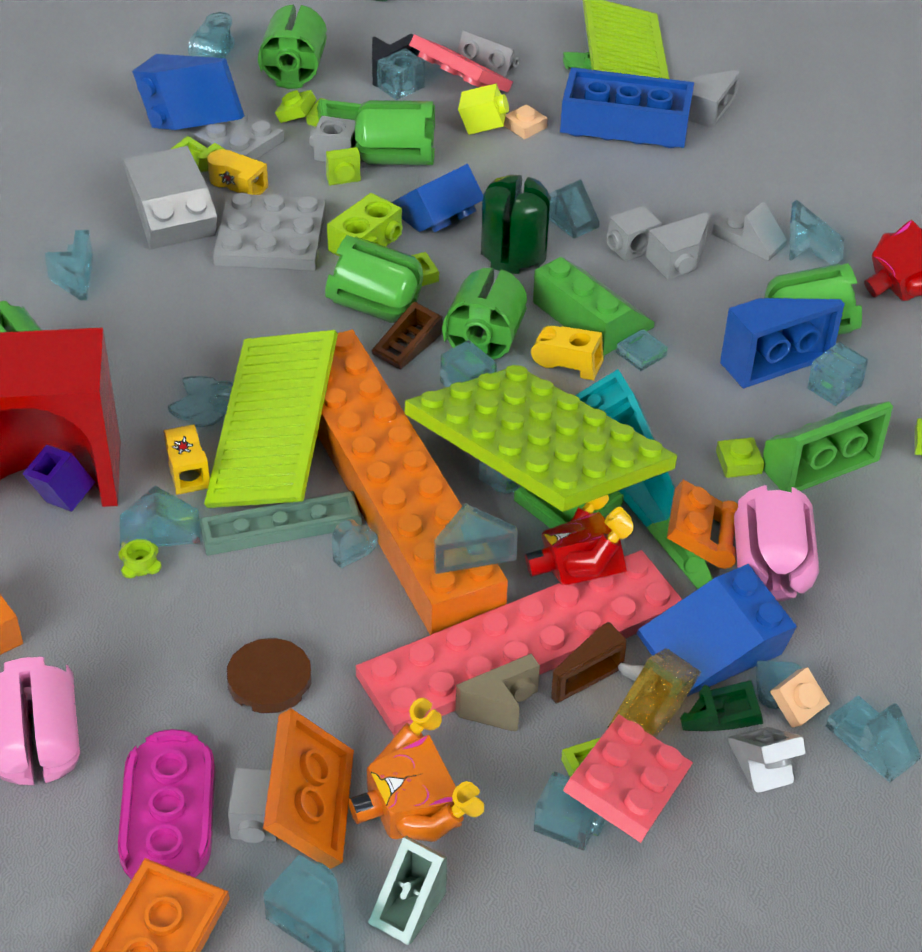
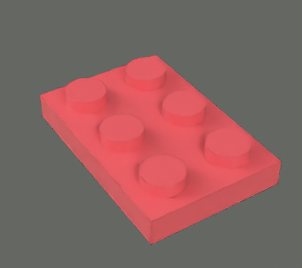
M414 34L409 46L420 51L418 57L441 66V69L462 77L464 81L476 87L497 83L500 90L508 93L513 84V81L445 46Z
M618 714L570 777L563 791L641 843L693 762L684 757L676 748L664 744L644 731L636 722L629 721Z

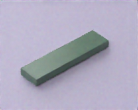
M353 491L304 499L302 502L281 503L199 518V524L206 555L209 556L361 528L362 518Z

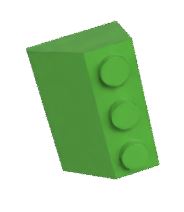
M559 257L535 270L533 303L564 327L601 332L603 356L654 328L655 322L584 269L563 257Z
M888 401L857 406L766 440L762 458L764 461L763 471L780 490L792 493L791 487L802 491L879 461L893 405Z

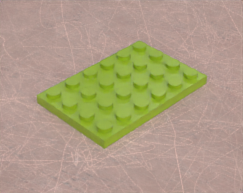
M511 365L495 373L482 374L478 378L466 382H456L451 384L450 387L437 391H427L421 396L405 400L404 414L562 512L673 470L676 466L677 454L662 447L660 442L646 438L634 431L631 426L619 423L607 416L604 411L594 409L580 401L579 397L560 390L552 382L528 372L527 368L519 365Z

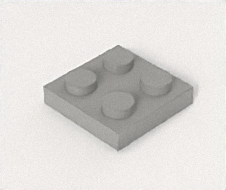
M243 110L245 117L242 119L209 124L195 133L194 139L207 148L215 142L226 150L256 160L284 141V130Z

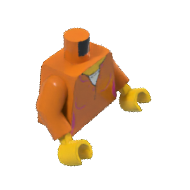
M418 698L412 703L409 710L410 717L413 720L412 724L406 723L367 767L368 792L348 799L351 815L356 824L380 817L388 836L392 839L408 836L414 840L435 842L453 828L462 826L465 813L470 817H478L484 812V802L475 797L479 795L480 789L468 781L462 782L456 787L430 735L423 736L422 731L424 729L429 731L435 730L442 722L441 714L435 709L431 710L424 717L432 707V703L426 698Z

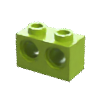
M369 193L327 223L328 251L340 257L341 255L336 254L346 235L357 236L386 247L402 235V208L373 193Z

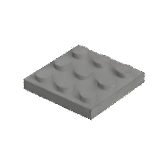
M228 193L213 253L214 266L315 271L326 213V198Z

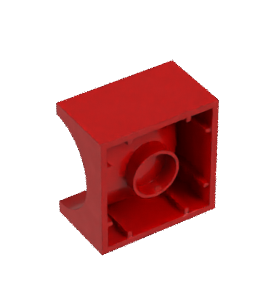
M103 327L0 332V480L10 474L27 469L47 444L72 453L95 481L94 485L99 490L102 507L118 506L121 440Z

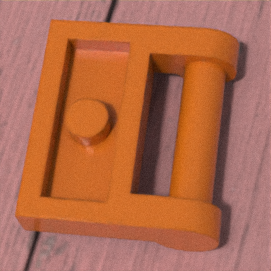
M683 479L674 490L667 539L716 567L722 569L731 568L736 562V549L733 546L735 537L734 514L738 508V503L734 501L722 502L710 495L702 487L694 486ZM713 519L720 523L718 544L710 540Z

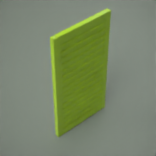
M582 0L592 70L669 79L658 15L656 13L606 0Z
M336 330L244 339L204 502L207 508L304 501L338 336Z

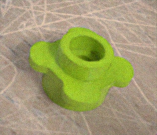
M136 539L128 542L118 553L119 559L124 563L121 569L122 575L126 578H134L136 576L158 573L162 568L161 562L156 558L159 552L158 546L145 539Z

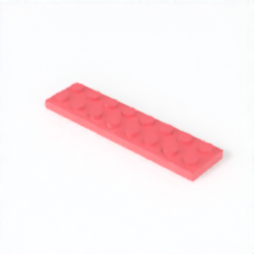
M640 550L624 557L627 572L570 585L558 583L356 665V677L392 734L396 736L406 723L412 724L413 720L410 717L409 710L412 703L418 698H426L432 703L431 709L427 711L424 717L433 709L438 711L442 717L455 711L456 685L529 654H532L539 663V675L557 668L603 624L610 622L626 639L635 635L639 628L683 599L647 555Z

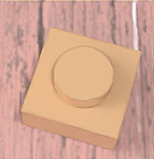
M526 104L505 115L504 127L525 140L546 129L548 118Z
M808 667L798 669L770 690L771 695L791 728L802 726L830 704Z

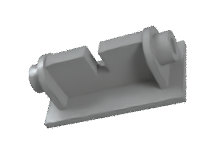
M462 30L457 53L505 78L508 77L509 69L518 66L520 58L516 56L513 48Z

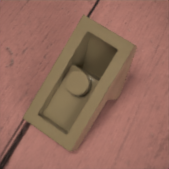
M529 654L457 684L455 712L459 718L509 731H517L520 710L518 702L524 701L532 696V694L538 692L539 663L532 654Z

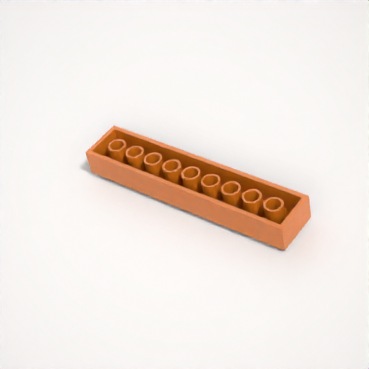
M354 330L339 332L317 435L347 489L353 491L361 514L427 631L432 635L506 605L508 580L406 414H404V411Z

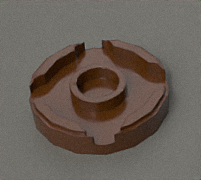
M278 638L255 640L245 644L232 655L227 665L228 690L235 702L243 706V703L246 706L252 707L254 712L262 714L282 712L297 705L302 700V695L307 689L309 690L312 684L310 660L303 649L290 641Z

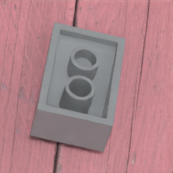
M188 146L123 159L150 249L215 235L217 214L208 187Z

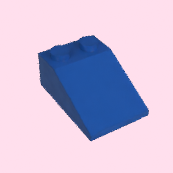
M155 54L132 71L152 128L178 130L240 120L245 117L226 58Z
M758 298L731 307L728 310L720 363L744 389L833 358L845 303L841 299Z
M747 564L715 577L639 628L636 634L682 698H686L699 692L704 685L710 687L782 655L797 626L750 565Z

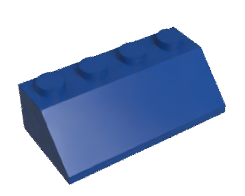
M571 67L562 100L560 133H568L572 136L600 137L604 140L631 141L635 144H656L666 148H684L694 82Z

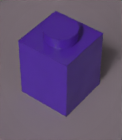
M47 444L23 472L24 477L47 503L70 512L83 500L86 493L95 483L72 453Z

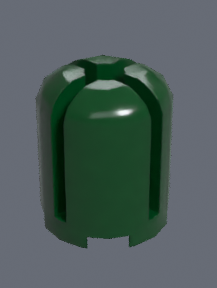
M510 174L496 178L489 184L483 194L481 255L483 253L484 257L491 262V268L498 271L503 269L512 274H520V268L531 267L537 263L539 268L546 261L551 197L548 190L539 180L527 177L524 182V193H522V175Z

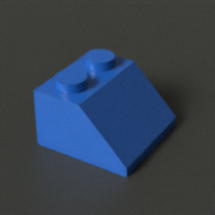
M467 163L391 203L402 208V220L418 232L430 227L433 232H437L452 224L449 219L451 216L456 214L460 220L476 212L477 210L474 205L483 200V193Z

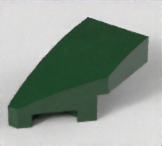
M751 680L710 690L709 686L704 685L699 691V699L689 713L684 712L680 717L682 728L685 731H721L763 724L762 713Z

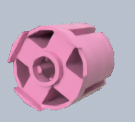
M767 485L748 491L738 500V508L734 514L737 568L749 564L775 599L783 602L796 598L797 592L805 593L809 590L819 574L813 506L808 497L796 488L791 487L792 493L782 490L768 491Z
M26 657L4 663V671L0 673V778L3 781L18 785H34L31 714L34 717L36 747L40 766L43 767L45 783L58 780L74 770L79 760L80 748L74 676L68 665H66V671L58 667L47 666L44 663V657Z

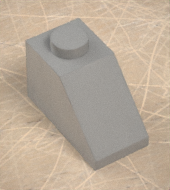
M730 70L694 76L690 81L694 82L689 121L714 128L736 98L740 72Z
M707 212L649 230L646 257L667 280L696 270L706 243L710 216Z

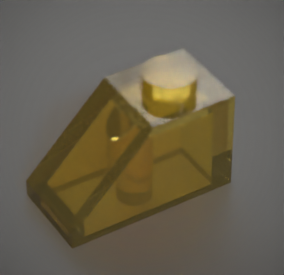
M669 649L661 650L648 659L609 726L620 714L627 720L636 722L644 731L656 738L680 708L701 671Z

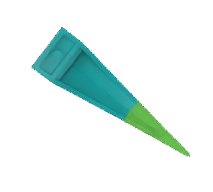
M619 369L575 395L585 404L594 409L604 411L607 416L619 423L629 425L637 433L648 439L655 440L639 401ZM669 472L618 490L623 494L624 502L697 589L713 579L706 560L667 539L675 490Z

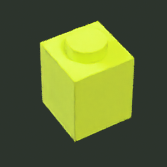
M497 83L461 92L458 111L467 133L470 135L504 127L505 115L509 112V104L506 95H501Z

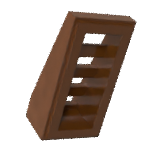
M414 301L371 350L372 354L401 370L442 334V316ZM417 325H419V326L422 327V329L419 330V329H417V328H415V327H416ZM407 333H411V334L415 335V337H414V339H413V338L407 336L406 334H407ZM401 340L407 343L408 346L404 347L397 342ZM393 348L401 354L396 356L387 350Z
M610 622L599 627L553 670L551 698L555 703L561 702L619 671V664L625 661L627 640Z

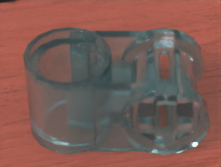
M216 12L208 15L197 32L190 38L189 56L225 58L235 46V40L231 36L230 31L232 17L225 12Z

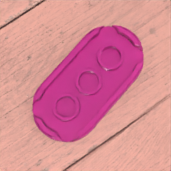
M177 729L163 730L146 737V742L138 748L136 745L129 752L125 762L118 853L121 866L131 880L144 858L195 878L203 871L211 855L215 790V763L212 750L207 744L205 746L204 743L199 741L198 736L188 731Z

